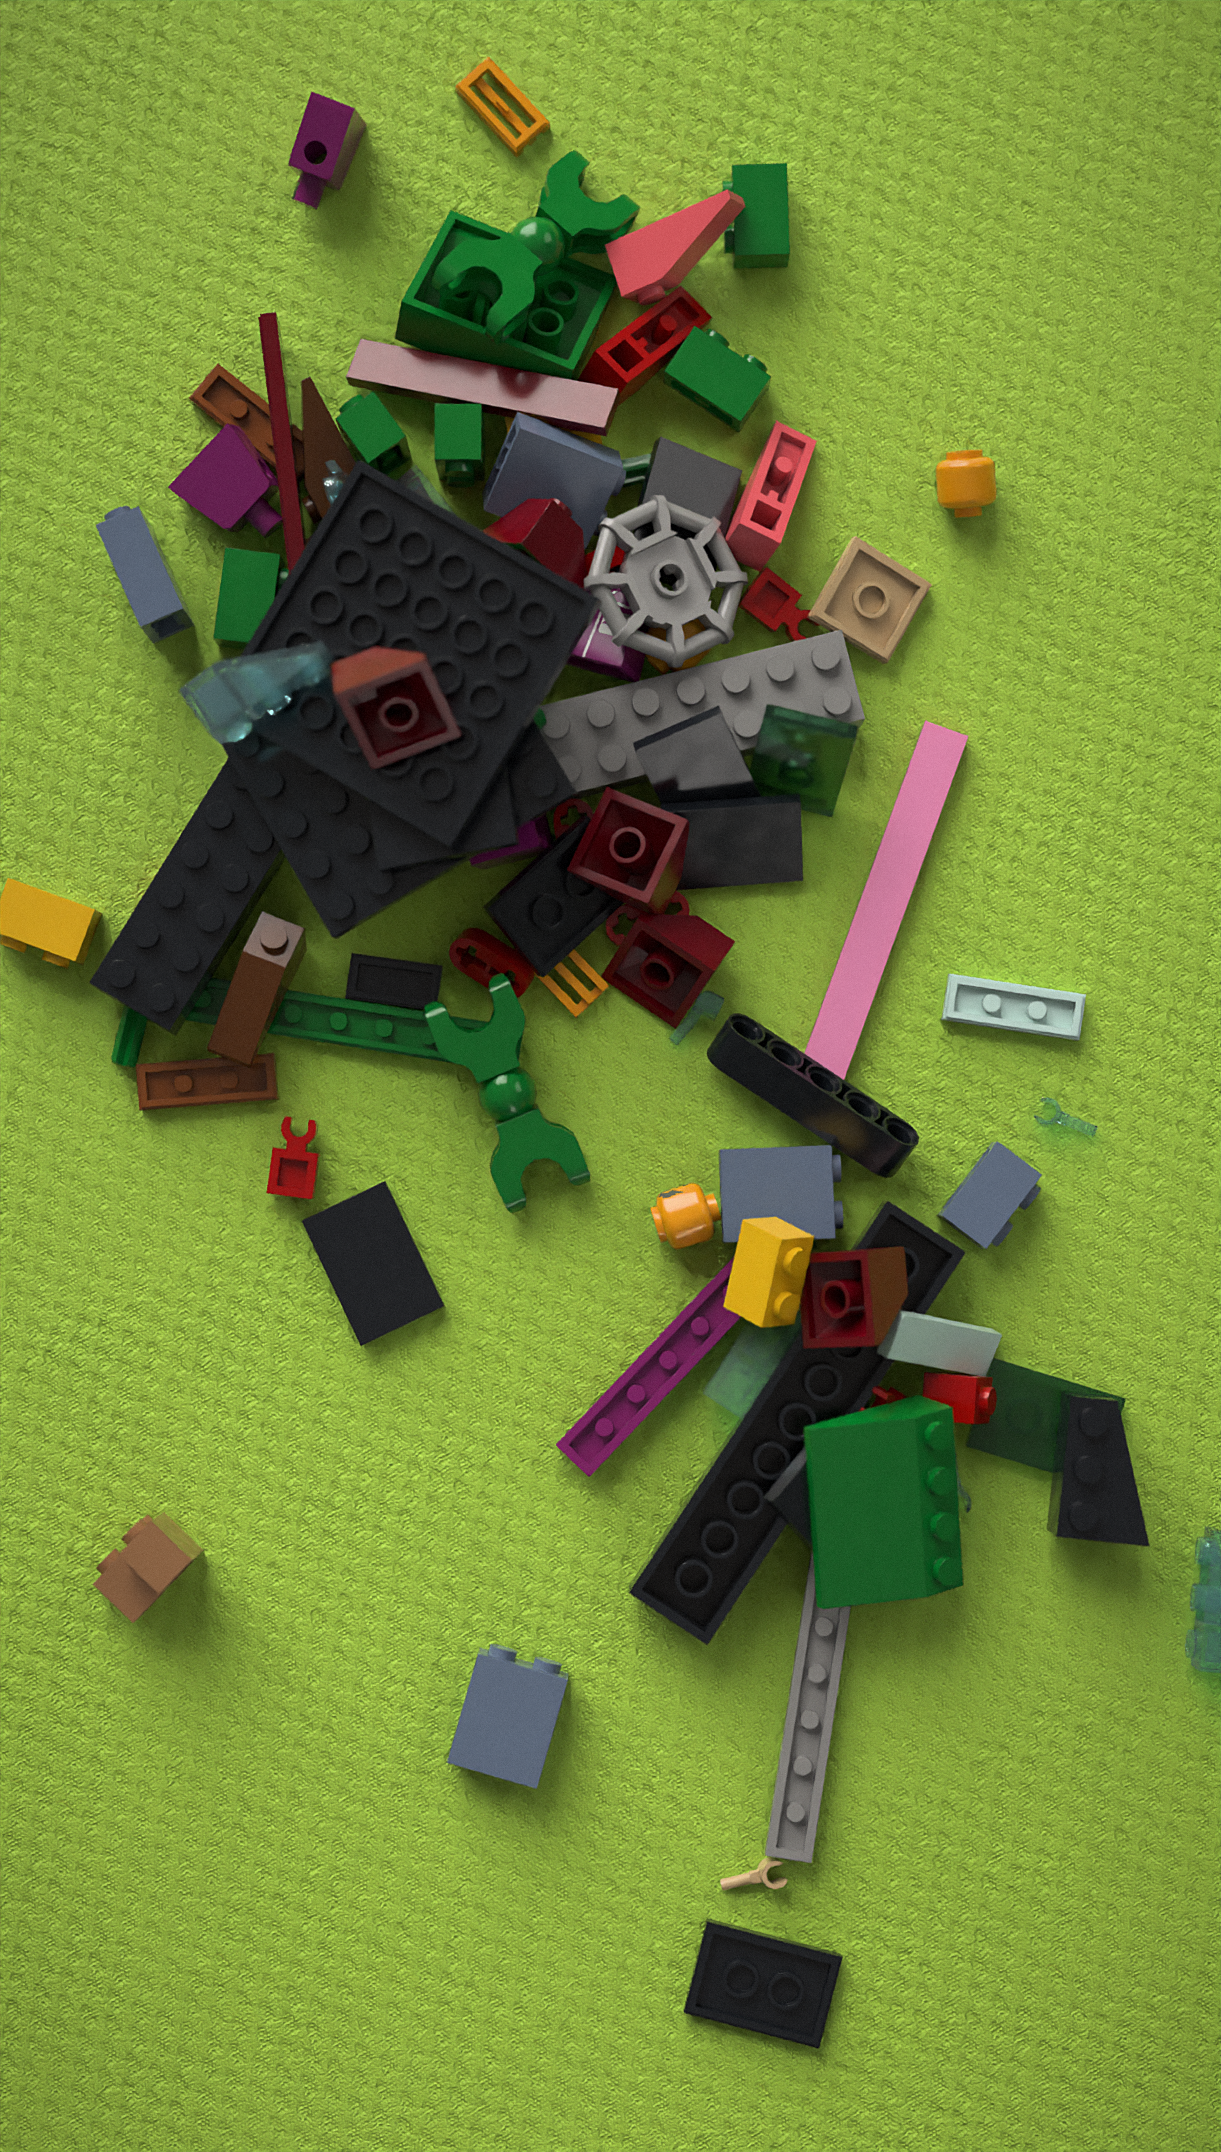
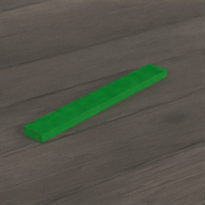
M211 978L185 1021L216 1025L232 981ZM287 990L267 1034L453 1063L443 1057L438 1051L427 1023L425 1012ZM451 1016L458 1026L468 1030L481 1028L487 1023L486 1021ZM523 1034L516 1046L518 1060L520 1058Z

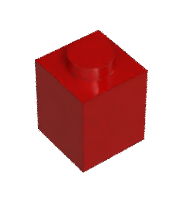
M924 1372L922 1396L953 1407V1422L988 1424L990 1415H993L997 1403L996 1390L992 1387L993 1377L947 1372Z

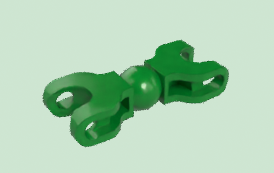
M576 150L569 152L549 168L545 186L540 192L538 210L535 217H529L518 222L511 233L508 232L498 240L483 238L464 240L436 268L431 287L443 298L450 299L465 290L477 291L488 297L493 306L487 316V327L483 329L482 333L497 345L504 342L525 324L528 309L533 302L535 283L538 276H544L554 271L562 260L564 261L573 253H606L605 244L625 236L633 227L639 213L640 206L624 194L608 203L595 202L586 197L580 187L583 183L585 168L590 162Z
M503 973L493 976L489 981L488 988L492 996L494 1011L490 1021L481 1028L468 1030L458 1026L450 1016L446 1006L441 1002L433 1001L424 1006L425 1017L440 1054L455 1064L464 1065L469 1068L477 1083H480L478 1090L480 1106L486 1115L496 1120L495 1126L499 1134L498 1144L491 1156L490 1172L507 1210L514 1214L523 1210L526 1206L527 1199L522 1187L521 1177L525 1167L534 1160L548 1158L558 1162L566 1173L569 1182L576 1186L590 1182V1173L574 1133L564 1125L544 1118L538 1105L535 1104L537 1096L535 1082L527 1071L519 1067L521 1065L516 1055V1046L525 1027V1015L509 979Z

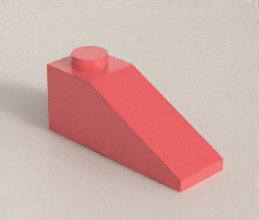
M727 189L605 244L621 296L640 305H649L662 300L666 296L665 291L681 283L745 208L743 198Z
M778 421L775 422L725 535V540L735 560L759 572L781 544L817 442Z

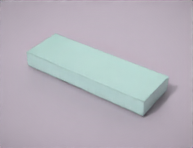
M948 974L941 1020L1078 1041L1080 1039L1086 994Z
M899 1310L877 1352L888 1359L977 1376H986L1002 1334L992 1328Z

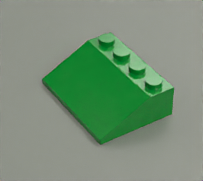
M450 210L401 301L395 339L427 352L577 381L616 288L617 281L615 276L570 257L564 261L562 260L554 271L544 276H538L535 283L533 302L528 309L525 324L508 339L497 345L482 333L483 329L487 327V316L493 306L488 297L477 291L465 290L450 299H445L431 287V282L439 263L464 240L474 238L498 240L506 235L507 232Z
M915 1395L804 1427L817 1607L829 1609L926 1598L963 1586L953 1407L921 1395Z

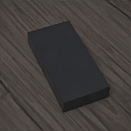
M351 953L345 999L425 1010L424 1005L433 1001H439L443 966Z

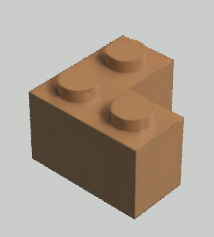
M165 1512L154 1519L149 1515L140 1519L121 1539L127 1546L121 1552L115 1548L96 1568L102 1575L93 1585L132 1623L138 1620L204 1551Z

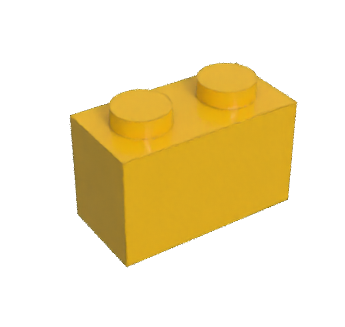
M8 878L0 898V944L25 953L27 945L43 950L42 960L68 969L70 961L83 965L102 913Z
M777 1217L743 1219L723 1307L761 1328L795 1324L806 1271L810 1262L814 1236Z

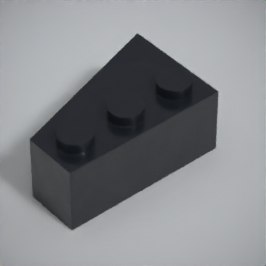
M1061 1391L1047 1530L1056 1537L1149 1546L1119 1403L1108 1396Z

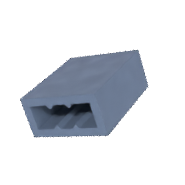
M517 412L483 489L484 511L503 517L528 498L558 499L570 508L573 513L571 518L583 529L584 549H586L592 535L596 537L600 535L598 526L607 517V511L604 509L610 496L616 497L623 486L626 471L623 470L620 453L607 446Z
M122 506L108 512L104 516L105 521L96 524V527L141 629L154 644L195 626L153 528L139 506L130 509L129 506Z
M832 1145L718 1150L722 1242H738L743 1219L777 1217L813 1235L814 1239L835 1238V1229L843 1228L842 1201H834L833 1183L841 1182L840 1155H832Z
M490 1644L489 1650L479 1649L447 1763L537 1789L569 1673L560 1671L562 1664L543 1657H535L534 1663L516 1658L517 1651L498 1644Z

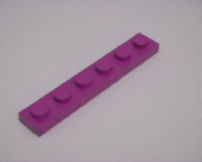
M734 1256L556 1443V1446L588 1477L595 1472L741 1318V1316L723 1307Z

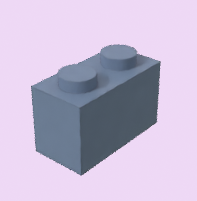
M998 1141L992 1142L937 1216L979 1248L987 1249L990 1243L998 1247L1013 1227L1008 1220L1018 1206L1025 1210L1040 1192L1041 1188L1036 1185V1182L1042 1174Z

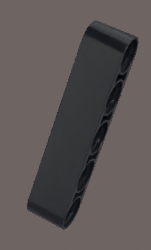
M740 1013L730 1015L707 1049V1057L717 1069L880 1177H893L919 1143L918 1133L905 1120L746 1015Z

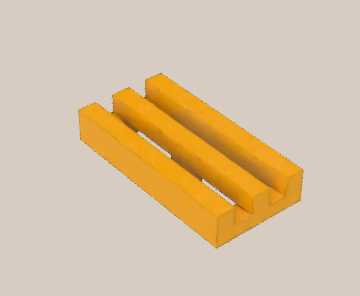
M487 57L455 86L456 93L516 158L523 153L524 147L528 144H533L541 132L544 134L550 128V122L490 57ZM486 73L490 75L534 123L530 128L520 120L485 82L482 77ZM474 85L519 133V138L516 139L470 89L471 86Z
M574 949L567 957L596 987L589 992L562 962L557 964L554 969L583 998L577 1005L548 974L545 977L537 976L535 972L534 974L577 1018L609 985Z

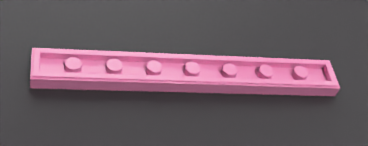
M928 721L924 722L804 1052V1054L843 1080L845 1079L968 739L967 735Z

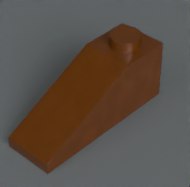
M308 377L301 381L304 488L308 494L301 501L312 522L315 524L324 518L356 462L311 377Z
M265 912L261 913L241 954L207 1047L209 1052L251 1068L307 951L305 928Z

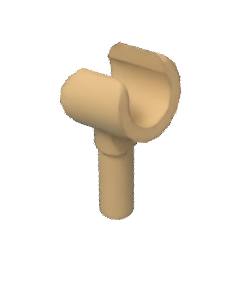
M767 1857L759 1863L756 1870L720 1879L723 1891L762 1882L769 1888L780 1889L785 1886L788 1879L785 1877H778L774 1880L767 1879V1871L770 1867L783 1864L779 1859Z

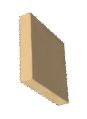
M853 537L807 617L830 632L842 630L846 642L880 663L886 664L932 584L858 537Z

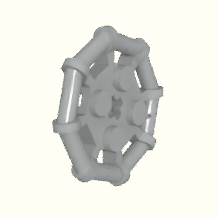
M653 495L649 502L613 519L606 517L599 524L600 536L589 575L584 578V588L601 600L602 604L599 609L613 635L611 641L617 647L621 645L627 646L667 662L670 668L681 667L685 660L720 643L728 644L734 637L732 627L743 586L748 584L747 573L741 572L719 528L721 522L716 517L707 518L668 502L663 495ZM651 522L654 534L638 541L631 531ZM671 523L696 534L693 539L687 538L684 540L674 535L677 533L670 530ZM705 544H707L720 572H715L703 548ZM618 546L626 552V557L620 565L619 573H609L615 548ZM660 569H663L666 575L674 574L676 576L677 582L672 585L673 591H669L661 585L659 581L661 577ZM715 587L723 589L718 612L710 608L711 600L709 601L710 593ZM621 588L634 614L627 620L611 589ZM698 619L705 627V630L685 640L682 626ZM642 623L650 628L660 627L665 629L666 641L640 632L637 629Z

